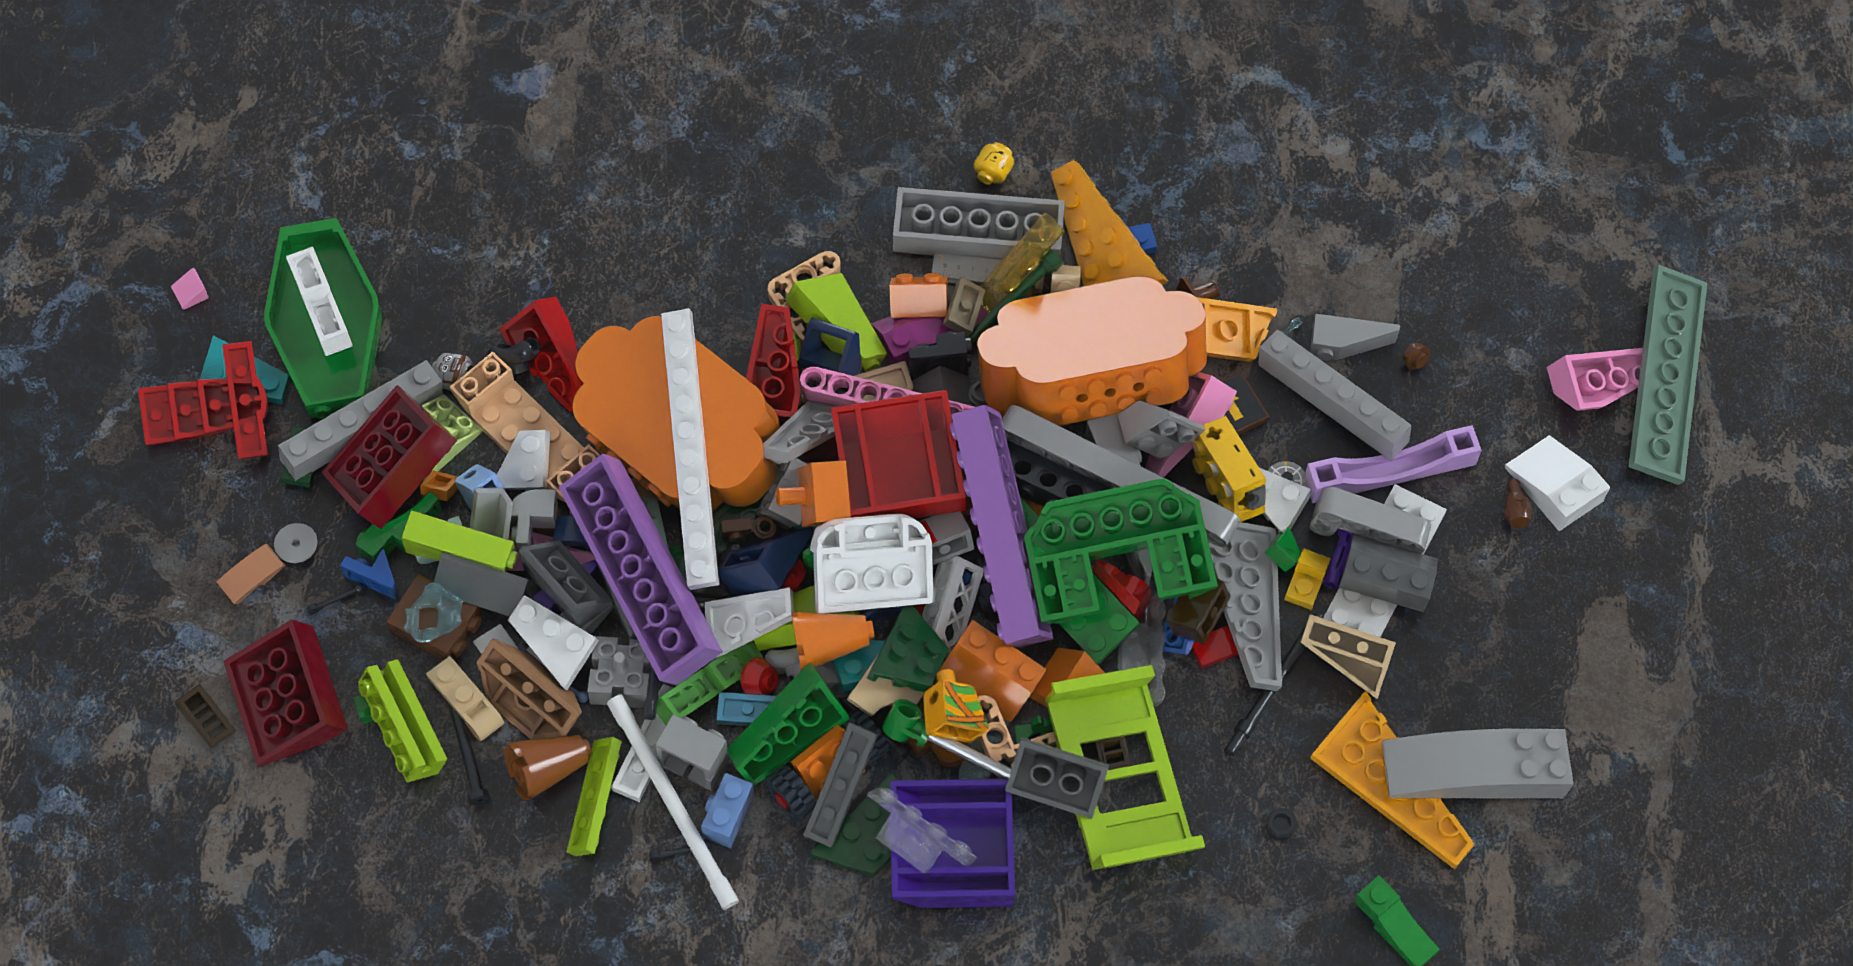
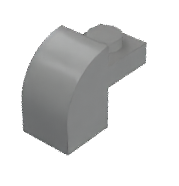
M529 490L513 499L510 527H512L511 539L517 545L518 554H520L519 550L521 547L531 545L532 528H555L558 505L555 490Z

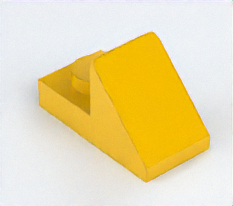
M1303 548L1284 600L1312 610L1331 558Z

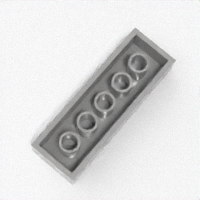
M898 187L893 230V252L923 255L944 253L1039 264L1040 255L1047 248L1052 249L1060 257L1065 201Z

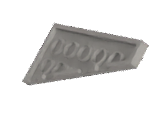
M1240 522L1226 547H1219L1208 542L1216 579L1224 581L1231 596L1223 611L1250 687L1278 691L1282 687L1278 565L1264 553L1276 537V528Z

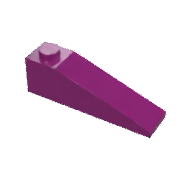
M985 306L980 307L974 328L988 315ZM889 316L871 323L887 352L886 358L889 364L892 365L905 361L907 367L909 363V348H914L920 344L934 346L936 345V335H941L947 331H954L943 325L945 317L891 318Z

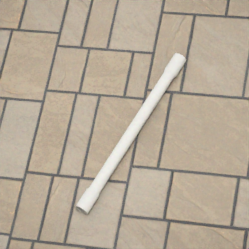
M622 694L613 697L607 702L609 709L618 725L624 730L710 882V887L722 909L726 910L739 902V899L727 878L723 876L636 723L635 716Z

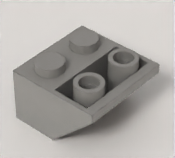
M1140 400L1118 414L1125 443L1161 459L1170 456L1176 449L1192 442L1196 436L1205 431V427L1197 422Z

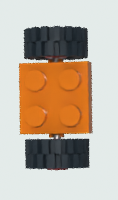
M858 708L853 709L848 713L850 720L841 726L836 725L793 759L791 763L797 774L790 767L783 765L765 779L766 788L771 792L772 798H775L778 806H781L785 814L787 813L795 822H800L814 810L849 723L879 734L866 765H871L889 750V745L885 737L881 735L880 729L876 728L875 723L872 720L870 721L868 715L863 713L862 710H858Z

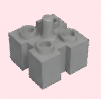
M797 458L787 463H779L776 479L764 495L755 515L770 517L777 526L785 530L792 528V526L800 525L802 523L801 505L777 506L776 488L799 487L798 468L807 464Z
M594 636L599 642L592 651L594 669H590L587 691L590 704L607 705L610 699L622 694L629 707L645 708L650 662L638 639H630L629 645H619L618 638Z

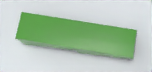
M753 641L718 657L658 698L656 713L665 726H667L672 715L679 718L689 715L740 680L741 671L749 660L755 657H764L758 651Z

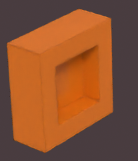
M433 471L420 485L421 495L426 496L431 492L439 500L448 501L458 490L454 482L457 476Z

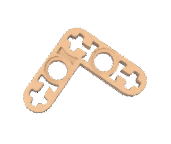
M832 251L822 252L771 280L768 284V298L772 305L792 308L787 301L784 303L783 296L779 292L776 293L775 289L785 290V296H787L793 284L797 282L796 278L799 274L807 273L812 278L840 273L839 256ZM824 262H827L828 264H832V263H833V268H832V269H829V267H827V266H826V267H823V263H824ZM791 317L792 329L801 345H803L805 338L803 324L805 321L801 317Z
M979 696L980 705H983L984 708H990L988 713L990 721L988 724L989 730L979 737L986 756L1001 763L1002 758H1005L1007 762L1015 760L1019 744H1013L997 703L990 696ZM992 730L999 731L1003 736V740L999 744H992L988 741L986 734ZM1054 731L1030 739L1041 744L1047 743L1051 747L1056 745Z

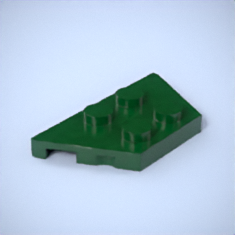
M913 605L903 606L867 679L874 682L878 677L892 680V686L909 687L916 691L925 692L932 686L949 648Z
M891 774L843 820L833 847L819 843L810 852L811 857L816 860L823 859L836 863L838 867L845 869H856L859 873L874 877L891 861L890 780H896L895 775Z

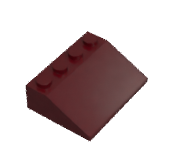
M396 385L321 473L359 515L382 529L458 440L407 392Z
M290 620L223 661L257 766H263L324 744L348 730L312 625Z

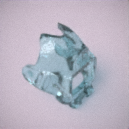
M439 583L427 584L421 597L415 601L412 608L405 609L407 624H405L404 631L411 633V636L421 643L431 642L432 639H438L440 636L450 633L461 624L462 600L445 590ZM436 608L438 610L437 628L419 630L420 609Z

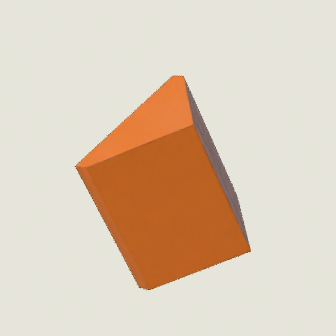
M1057 648L1045 666L1047 670L1029 698L1047 707L1045 698L1052 691L1051 684L1053 682L1104 674L1105 672L1085 651Z

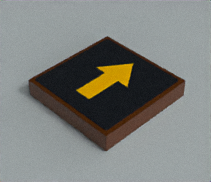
M1242 371L1221 381L1237 391L1231 408L1224 416L1228 418L1238 435L1269 421L1270 416Z

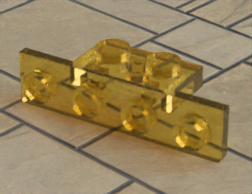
M1044 213L980 285L981 288L986 290L981 305L989 313L1020 284L1032 268L1038 264L1042 256L1064 234L1063 228L1049 214Z

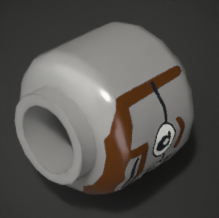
M443 353L432 364V368L442 380V389L450 390L451 385L475 366L468 356L455 353Z

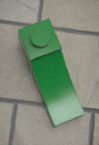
M429 492L417 505L398 518L387 522L382 529L374 524L369 529H364L357 537L355 543L359 556L373 565L382 549H384L386 557L395 547L406 552L402 535L411 510L436 518L442 511L439 498Z
M1380 875L1377 876L1357 894L1354 902L1375 923L1374 928L1410 966H1424L1439 952V947L1410 915L1401 902V897Z

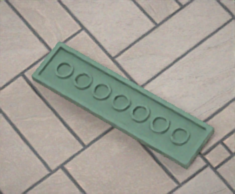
M1657 265L1653 268L1629 468L1679 485L1685 481L1707 282L1662 265Z

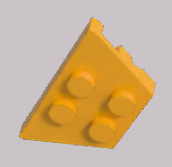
M1197 297L1206 314L1207 356L1245 362L1255 360L1259 353L1260 344L1265 340L1269 331L1267 328L1270 321L1277 314V308Z

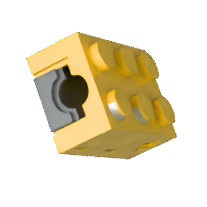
M1224 416L1204 424L1205 431L1196 436L1195 441L1192 442L1195 451V458L1192 461L1196 472L1203 474L1206 479L1205 483L1211 495L1215 494L1219 500L1218 504L1236 514L1240 522L1265 513L1266 478L1228 418Z

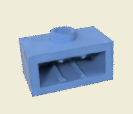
M725 773L716 795L711 794L705 806L707 814L701 826L704 839L731 849L754 798L753 783Z

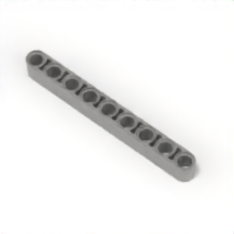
M1010 405L1002 418L1006 440L1110 487V489L1163 478L1019 406ZM1173 483L1175 487L1200 501L1208 542L1219 547H1226L1240 523L1239 517L1230 510Z

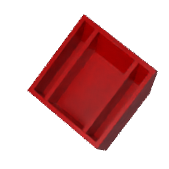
M947 390L831 408L838 460L846 461L851 518L904 514L915 519L966 511V494L961 467L957 460V444L950 429V423L953 422Z

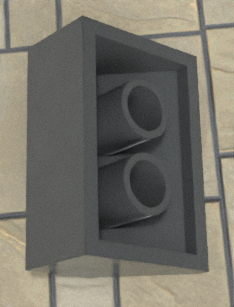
M1353 534L1339 588L1424 612L1430 600L1435 582L1438 558Z

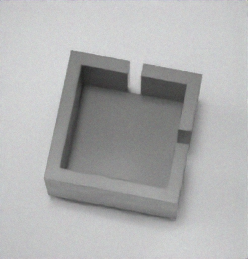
M672 715L656 743L657 757L661 767L683 777L689 765L692 764L694 767L688 776V780L710 791L713 790L729 761L727 742L724 736L713 729L706 731L698 727L694 720L686 716L679 718Z

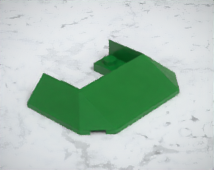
M1165 478L1047 502L1033 526L1029 528L1024 536L1041 623H1072V618L1101 613L1090 560L1144 549L1149 550L1159 600L1188 595L1189 599L1218 587L1200 501L1175 487L1173 483Z

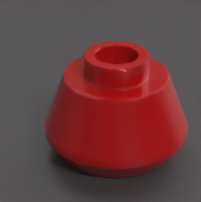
M755 657L744 665L740 674V684L744 693L767 695L777 687V671L764 658Z

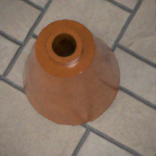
M579 735L514 741L507 743V748H504V758L509 777H515L519 783L514 788L524 801L534 798L587 764L589 761L588 756L592 755L587 739H582Z

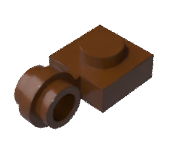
M767 516L758 517L756 520H750V518L721 521L718 527L720 539L727 538L729 542L744 540L745 536L753 533L758 539L764 540L774 535L776 524L773 519ZM764 524L769 528V531L764 532L759 526Z

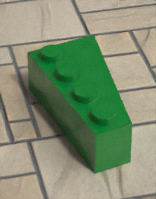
M810 662L727 748V752L743 778L755 786L809 748L836 725L841 726L850 720V717L840 700Z

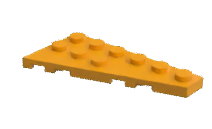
M1072 160L1051 172L1058 200L1065 201L1064 220L1077 264L1081 266V278L1084 286L1130 277L1151 278L1158 281L1161 285L1169 282L1157 269L1153 260L1141 248V244L1122 219L1112 210L1109 202L1100 194L1095 187L1096 185L1078 162Z
M1365 691L1313 752L1310 759L1449 866L1456 869L1473 848L1474 842L1455 815L1449 812L1441 798L1388 797L1382 741L1399 737H1396L1387 725V720L1381 712L1377 711L1371 702L1370 696Z

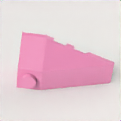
M1643 348L1563 356L1546 367L1554 394L1577 411L1599 409L1638 388Z
M1198 372L1188 377L1189 388L1187 393L1181 399L1172 402L1169 410L1204 425L1224 417L1225 413L1231 408L1237 391L1212 375ZM1192 442L1184 444L1176 449L1173 454L1163 459L1150 454L1145 469L1164 478L1193 448Z

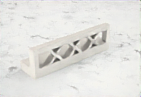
M959 556L938 563L933 579V603L926 604L922 614L924 620L949 648L945 659L967 627L984 573L983 568ZM965 569L973 572L970 584L967 586L964 585L962 579ZM960 596L963 607L961 612L956 614L953 605L955 598ZM952 624L954 636L952 640L947 641L945 630L948 625Z

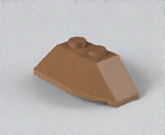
M492 639L476 662L478 670L481 671L482 684L487 700L502 716L531 740L566 736L582 713L574 691L571 688H568L566 691L545 666L532 655L497 639Z

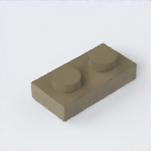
M961 277L956 282L943 325L958 333L964 332L965 337H968L973 332L986 290Z

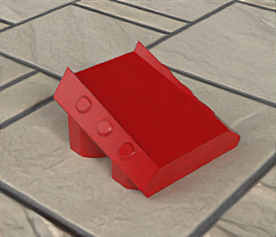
M1097 559L1092 570L1093 574L1140 622L1151 598L1150 587L1140 578L1125 574L1115 566Z

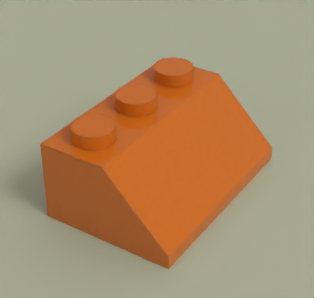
M974 620L966 627L939 671L953 670L956 682L971 685L978 697L986 695L993 698L1007 725L1012 722L1047 670L1013 646L1005 644L1004 640H1001ZM981 705L983 709L989 712L990 708H984L983 705Z

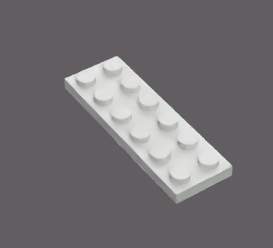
M1394 484L1384 503L1430 521L1432 525L1425 547L1426 551L1447 509ZM1339 588L1323 619L1381 637L1397 604Z

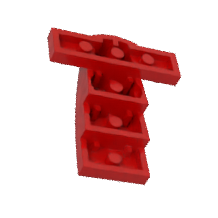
M252 341L222 344L226 379H201L193 382L167 383V385L138 388L145 446L184 441L234 430L238 459L267 456L263 421L268 413V397L259 377L256 376Z

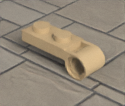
M450 656L426 673L430 682L461 716L468 729L478 741H483L505 724L494 706Z

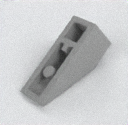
M1316 314L1312 326L1310 353L1320 360L1329 361L1331 359L1339 360L1396 343L1400 325Z

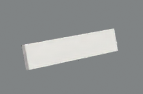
M313 247L286 256L325 356L352 347L348 331Z

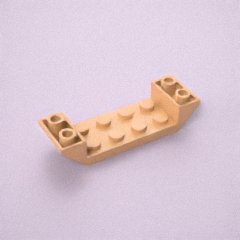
M491 352L450 386V390L469 417L506 454H508L519 431L547 430L550 432L547 489L543 490H555L559 500L566 502L558 487L600 456L589 444L584 448L514 380L512 369L494 352Z

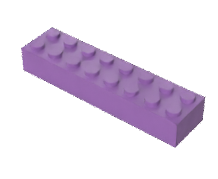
M982 405L952 414L953 423H950V429L954 440H958L960 451H957V460L960 467L965 470L966 479L963 480L966 495L971 497L973 508H970V515L973 524L978 526L980 534L977 537V545L980 553L984 554L987 564L983 566L986 581L988 583L991 582L993 594L990 595V601L993 610L998 612L1000 623H997L998 635L1001 640H1004L1005 644L1015 647H1024L1051 640L1053 635L1050 623H1041L1024 540L1028 529L1000 412L987 405Z
M602 453L558 488L659 681L679 685L723 651L690 589L687 587V583L621 460Z

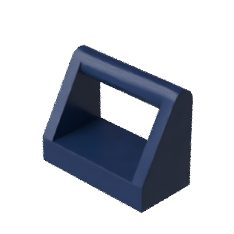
M811 318L799 355L800 367L804 369L819 367L851 376L861 372L859 333ZM821 332L846 341L843 355L822 348Z

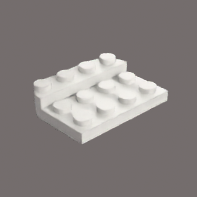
M904 514L840 518L830 520L815 529L810 551L814 554L815 611L817 613L933 603L932 542L930 534L927 533L923 525L917 520Z

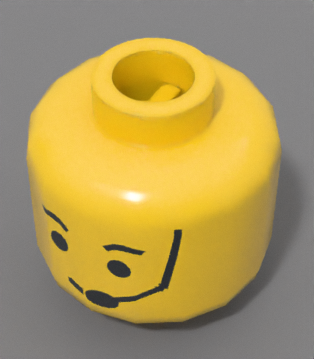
M998 142L985 145L973 164L975 171L978 173L977 178L987 185L1003 183L1015 163L1012 151L1007 146Z

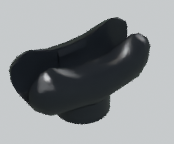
M529 337L517 345L499 343L496 347L489 349L487 356L494 352L512 369V373L515 375L531 369L529 361L538 356L540 344L533 337Z

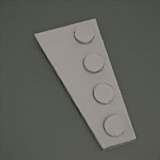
M808 400L763 443L764 458L771 459L775 463H787L834 437L831 408L838 406Z

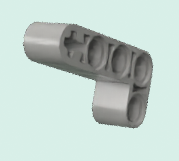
M1328 487L1323 490L1316 501L1309 528L1314 533L1323 536H1331L1339 528L1362 537L1422 554L1425 551L1432 524L1420 516L1339 488Z

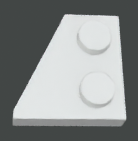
M529 430L518 432L496 475L504 490L547 489L546 480L548 479L550 447L549 431Z
M1260 468L1266 478L1265 513L1262 514L1275 525L1278 533L1286 527L1291 530L1311 496V489Z

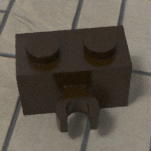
M1216 579L1217 588L1189 599L1188 595L1178 597L1176 603L1169 608L1166 619L1174 635L1201 644L1206 643L1231 597L1224 581Z

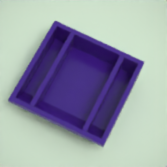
M1008 779L890 780L893 900L921 908L1014 907L1015 876L1012 793L1005 791Z

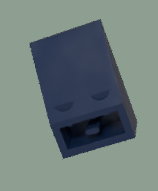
M811 526L776 534L771 538L758 540L731 551L726 555L718 568V576L734 597L778 590L783 586L784 579L790 569L796 564V559L800 552L808 544V539L814 528Z

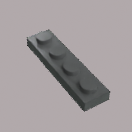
M853 723L848 724L803 836L833 847L879 734Z

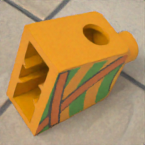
M953 670L939 671L936 674L938 683L925 691L923 695L926 734L971 743L989 730L977 693L971 685L957 683Z

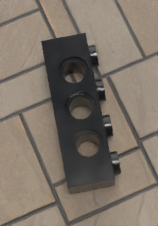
M1007 440L1019 495L1026 501H1032L1044 507L1050 501L1110 489V487Z

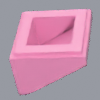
M195 268L189 270L171 286L183 310L209 298Z

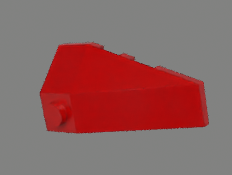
M556 297L535 300L501 326L499 330L507 345H517L529 337L538 340L540 352L536 358L529 361L531 367L529 371L535 377L539 376L547 384L548 391L569 412H573L574 397L584 383L576 372L575 364L578 349L570 322Z
M761 304L746 379L761 391L765 401L775 410L779 418V424L785 423L798 411L802 394L789 307Z

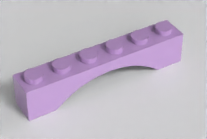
M1473 425L1445 431L1423 443L1401 450L1392 461L1380 455L1358 459L1334 457L1308 463L1304 481L1306 487L1311 489L1310 498L1312 503H1316L1323 490L1328 487L1339 488L1355 494L1474 466L1482 450Z

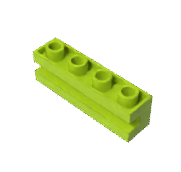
M399 660L387 662L383 670H379L377 665L366 667L358 682L359 691L362 697L366 698L370 706L371 716L378 723L383 733L385 745L391 749L398 771L403 774L407 783L439 774L447 761V757Z

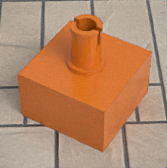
M846 461L809 463L798 468L799 487L776 488L777 506L801 505L802 527L823 525L833 519L851 518Z

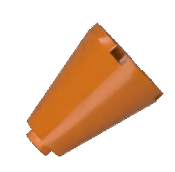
M813 612L791 613L801 671L810 662L814 667H818L869 646V639L875 638L872 620L866 621L865 615L819 614Z

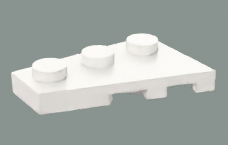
M790 587L705 602V619L723 651L716 658L792 621L791 613L794 612L793 591Z
M525 595L508 619L566 691L599 642L596 637Z

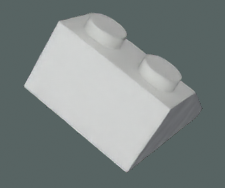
M1550 435L1505 464L1506 470L1514 479L1519 480L1523 490L1558 531H1561L1602 503L1610 489V486L1592 465Z

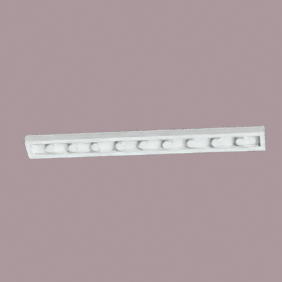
M688 308L662 313L661 316L687 587L690 590L719 585L693 314Z

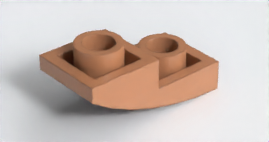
M264 544L241 560L216 582L234 604H239L259 585H265L285 565L270 546Z

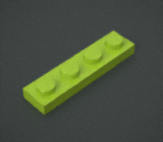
M615 737L597 739L593 742L592 755L589 758L567 848V853L575 857L595 854L599 843V833L606 814L605 808L613 785L612 779L616 763L619 760V750L622 742Z

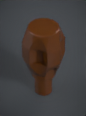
M1512 479L1508 482L1509 492L1504 508L1505 518L1512 527L1524 528L1530 523L1532 514L1531 502L1524 495V492L1521 491L1519 480Z

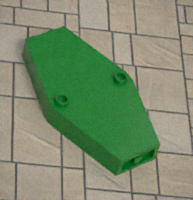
M337 218L280 227L264 311L265 327L309 417L323 419L370 393L382 324L381 308L378 297ZM313 247L352 343V347L328 356L324 354L286 258L288 255Z

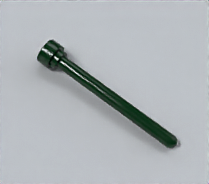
M1047 248L1040 255L1039 265L973 329V332L968 336L971 339V346L984 331L991 328L998 321L997 316L1003 306L1012 301L1019 300L1046 273L1050 274L1053 270L1056 272L1064 264L1062 259L1052 249Z

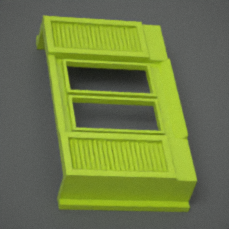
M1152 665L1053 682L1051 684L1052 691L1045 698L1056 737L1057 749L1084 757L1080 744L1145 733L1153 762L1108 770L1104 782L1156 772L1164 802L1103 814L1099 813L1098 806L1096 805L1092 819L1076 814L1093 870L1190 852L1205 847L1202 835L1191 836L1148 689V683L1155 677Z

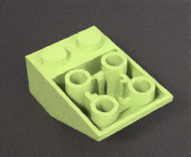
M444 394L425 403L422 407L458 441L433 468L432 472L443 468L483 431L480 426Z

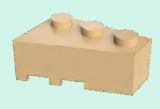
M1311 614L1301 639L1303 645L1376 699L1378 698L1396 642Z

